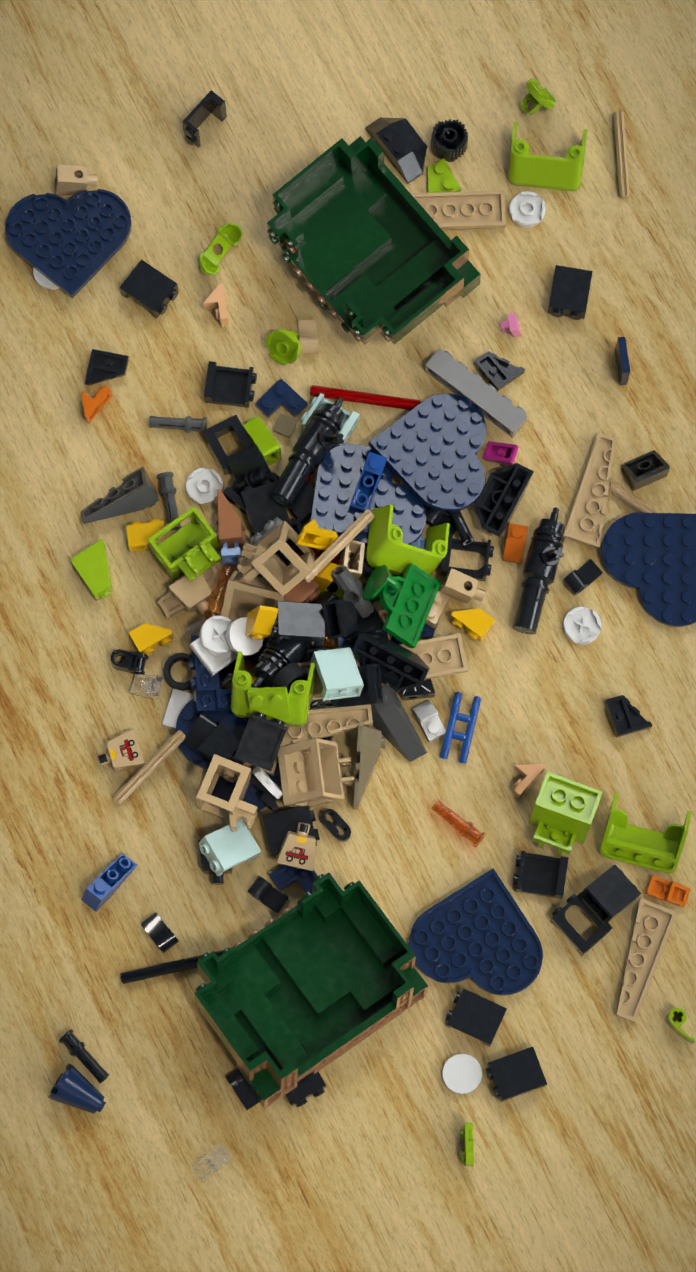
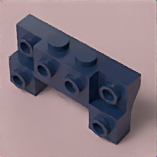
M199 635L190 636V637H189V645H190L192 642H194L196 639H198L200 636H199ZM189 646L190 658L188 659V669L192 673L189 684L190 689H193L195 713L232 711V689H220L219 672L211 676Z

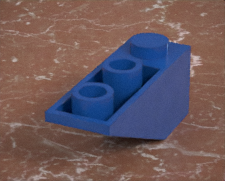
M369 452L350 506L363 511L369 510L387 462L386 457Z
M122 853L85 889L81 900L97 912L137 867V864Z

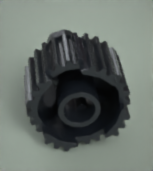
M449 119V121L445 120V122L438 121V124H435V127H433L431 135L432 151L435 152V155L437 154V157L444 158L447 162H454L458 157L464 155L467 149L468 132L467 129H464L465 125L462 122H458V119L453 121Z

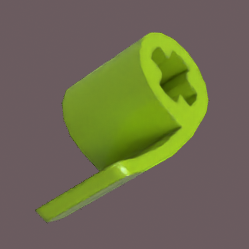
M681 1008L672 1009L667 1016V1022L670 1027L690 1043L696 1042V1039L690 1037L679 1028L686 1022L687 1015L685 1011ZM674 1013L681 1016L680 1022L673 1021Z

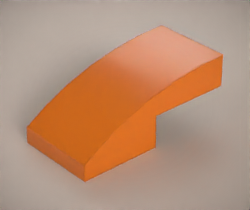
M650 875L644 894L685 907L691 889L676 882H669L655 875Z

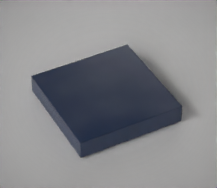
M618 337L615 356L620 385H626L630 375L625 337Z

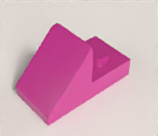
M488 441L482 458L485 461L501 463L505 467H509L514 462L519 446Z

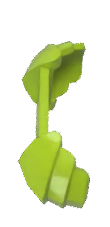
M226 223L217 229V235L204 253L201 252L198 263L201 273L210 275L218 273L221 269L218 266L219 262L232 245L236 247L242 238L243 232L239 225ZM215 244H219L222 247V252L219 255L213 252Z

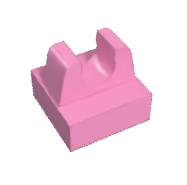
M514 312L507 314L508 320L500 322L501 330H503V333L511 332L514 337L520 336L521 331L518 317Z

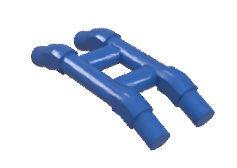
M456 692L440 758L448 759L451 741L456 739L463 741L459 762L466 764L481 698L478 696L474 697L470 715L461 714L458 712L462 693ZM456 720L468 723L465 734L454 731Z

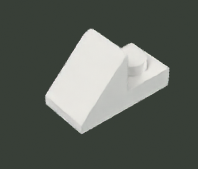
M430 700L412 708L429 743L445 735L446 730L438 717V711Z

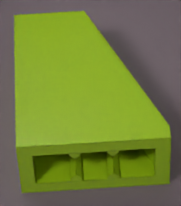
M258 416L246 420L243 428L253 446H258L268 467L282 460L281 447L262 419Z
M101 539L70 559L72 566L96 601L107 598L112 591L106 546Z

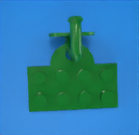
M413 563L407 565L403 577H392L388 567L382 565L371 573L362 599L365 601L370 600L371 603L380 600L383 608L388 612L382 629L412 649L417 645L441 583Z

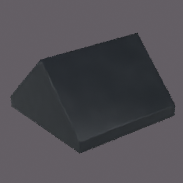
M655 450L621 465L633 491L667 477L670 469L669 464Z

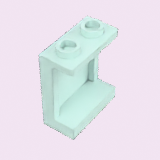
M320 393L318 398L314 397L310 404L312 408L302 416V430L305 429L313 414L320 410L325 403L334 405V403L325 399L322 393ZM340 407L345 414L342 420V429L339 434L344 435L342 438L344 443L335 444L333 447L346 444L360 421L359 413L355 411L350 413Z
M350 647L313 652L310 663H315L323 686L321 692L323 701L360 696L364 684Z
M243 820L236 823L237 831L232 832L229 824L204 836L198 843L201 853L205 855L211 870L217 876L247 860L250 862L256 859L262 852L250 831L247 830Z

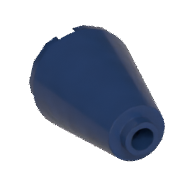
M68 1064L65 1067V1073H61L48 1098L95 1114L96 1111L100 1113L106 1104L103 1101L105 1097L73 1065Z

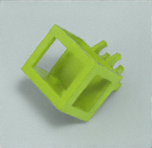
M195 506L148 539L151 553L173 581L184 574L191 582L221 561V557L216 552L219 549L217 535ZM188 517L190 518L188 524L160 544L157 543V539Z
M547 771L528 823L537 827L532 841L540 843L539 848L541 849L544 843L559 848L557 855L561 856L562 852L570 854L574 841L584 844L603 792Z

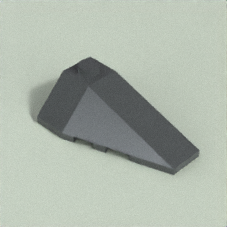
M386 685L382 687L384 703L371 704L373 726L377 730L382 731V735L405 758L412 762L426 754L427 751L395 690Z

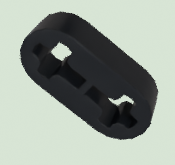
M332 809L323 811L321 814L323 826L337 841H348L351 837V829L336 811ZM333 814V821L336 824L333 825L330 821L325 822V815L331 816ZM337 826H339L341 830H347L346 837H344L343 835L340 837L338 836L339 831L336 828Z

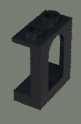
M237 415L203 431L204 438L219 461L224 475L233 473L225 460L227 455L217 438L234 430L244 450L253 446Z
M449 534L447 554L442 560L440 575L445 576L452 568L479 581H486V575L490 576L492 566L488 564L489 557L493 558L494 546H490L491 540H488V543L473 541L463 545L461 539H454L453 535ZM451 549L480 553L485 559V564L479 570L449 567Z
M574 893L566 900L568 904L564 908L559 906L552 913L551 922H554L578 948L577 951L580 955L583 956L606 936L613 927L609 923L604 926L578 895ZM576 905L582 908L600 928L586 941L565 917V912L571 906Z

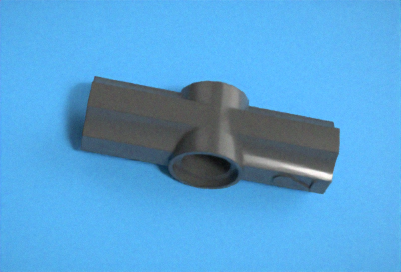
M337 566L332 571L331 576L343 592L344 601L352 602L359 616L362 618L368 617L374 612V606L370 600L365 601L362 599V583L354 579L346 566Z

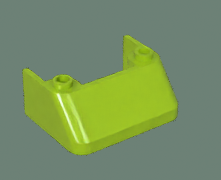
M514 122L508 181L515 186L562 191L578 190L582 180L587 129L583 130L581 146L573 145L569 147L566 152V158L529 154V144L524 140L516 139L517 122Z
M390 504L371 509L375 517L370 522L366 556L369 565L374 568L386 565L390 573L403 576L407 565L413 563L431 576L447 554L450 524L445 523L427 528L426 548L424 550L402 543V530L399 526L392 524L394 505Z
M238 651L232 679L231 710L235 716L249 719L250 714L255 715L256 711L250 709L247 691L248 688L254 687H251V675L247 671H243L245 663L243 653ZM311 663L308 681L297 680L292 683L288 693L292 721L291 723L285 722L284 725L300 727L307 722L317 675L315 663ZM267 716V717H266L267 720H270V721L273 722V720H274L273 717H270V716Z
M615 792L600 848L601 854L609 859L664 873L674 872L677 869L687 837L691 812L687 811L683 825L670 824L666 827L665 833L627 824L628 816L626 812L616 809L619 793Z

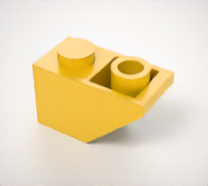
M153 519L149 523L132 522L130 525H126L130 552L149 550L148 539L165 527L164 521Z
M480 608L454 611L450 617L451 623L456 628H463L471 639L475 641L477 639L480 642L495 624V619Z
M147 623L128 632L138 652L147 656L155 652V648L170 644L174 638L172 630Z

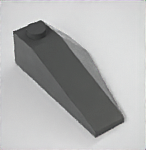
M141 467L122 479L123 484L116 489L112 487L108 490L109 493L105 498H98L81 511L82 522L86 524L141 511L147 507L154 506L159 499L145 468Z

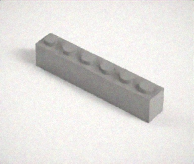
M439 348L425 364V372L455 395L462 396L469 400L471 404L476 405L485 418L513 438L527 422L525 410L519 406H514L507 396H501L497 393L494 386L485 384L478 374H472L467 370L468 368L465 364L455 361L448 351H442Z

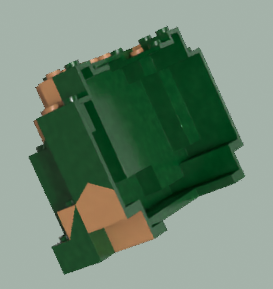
M360 136L350 145L341 138L272 194V203L275 206L273 209L277 215L267 222L269 239L274 245L278 244L281 247V257L287 264L291 263L294 266L293 271L299 278L302 276L306 280L305 285L311 292L314 290L318 294L317 299L319 300L318 304L323 310L327 309L334 319L338 318L342 322L341 327L346 333L350 332L358 342L362 341L364 345L379 333L387 342L391 341L395 345L443 304L447 307L460 295L464 298L480 285L481 274L469 261V249L458 236L451 240L384 164V151L372 138L365 142Z
M330 873L326 875L321 874L314 879L312 891L306 893L297 902V906L292 909L290 907L281 913V917L276 920L274 918L269 920L263 929L253 931L247 940L237 942L231 949L229 947L224 949L218 956L213 951L210 954L208 952L204 953L198 959V974L205 983L195 989V1004L236 1060L238 1069L250 1084L252 1093L264 1110L295 1089L297 1082L311 1072L315 1074L427 995L428 985L414 967L416 955L360 880L356 883L351 882L347 884L343 891ZM301 1044H304L307 1052L304 1050Z

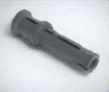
M150 416L149 428L184 430L186 433L194 431L202 432L203 434V431L207 429V417L197 419L187 416L184 419Z
M164 472L157 475L161 487L159 492L164 498L168 524L179 517L175 500L177 490L172 479L174 476L173 472ZM178 524L171 530H178L181 528V525Z

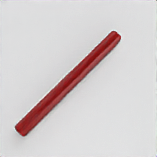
M311 385L310 395L315 397L322 393L324 398L337 400L339 397H342L344 401L412 410L421 403L420 400L316 385Z

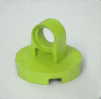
M533 78L526 83L529 93L521 102L522 111L532 115L542 106L552 110L557 104L555 103L556 99L546 87L543 89L538 86L540 82ZM529 101H533V108L531 110H527L526 107Z
M273 330L265 341V347H268L270 351L269 356L281 365L294 363L301 354V346L298 341L300 334L293 330Z

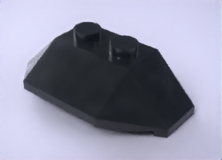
M380 117L365 127L407 184L423 174L427 145L406 118Z
M515 463L512 466L502 468L490 474L474 504L482 529L498 537L501 536L517 509L534 471Z
M360 633L352 650L360 666L380 664L382 683L396 691L422 686L430 669L418 654L383 636Z

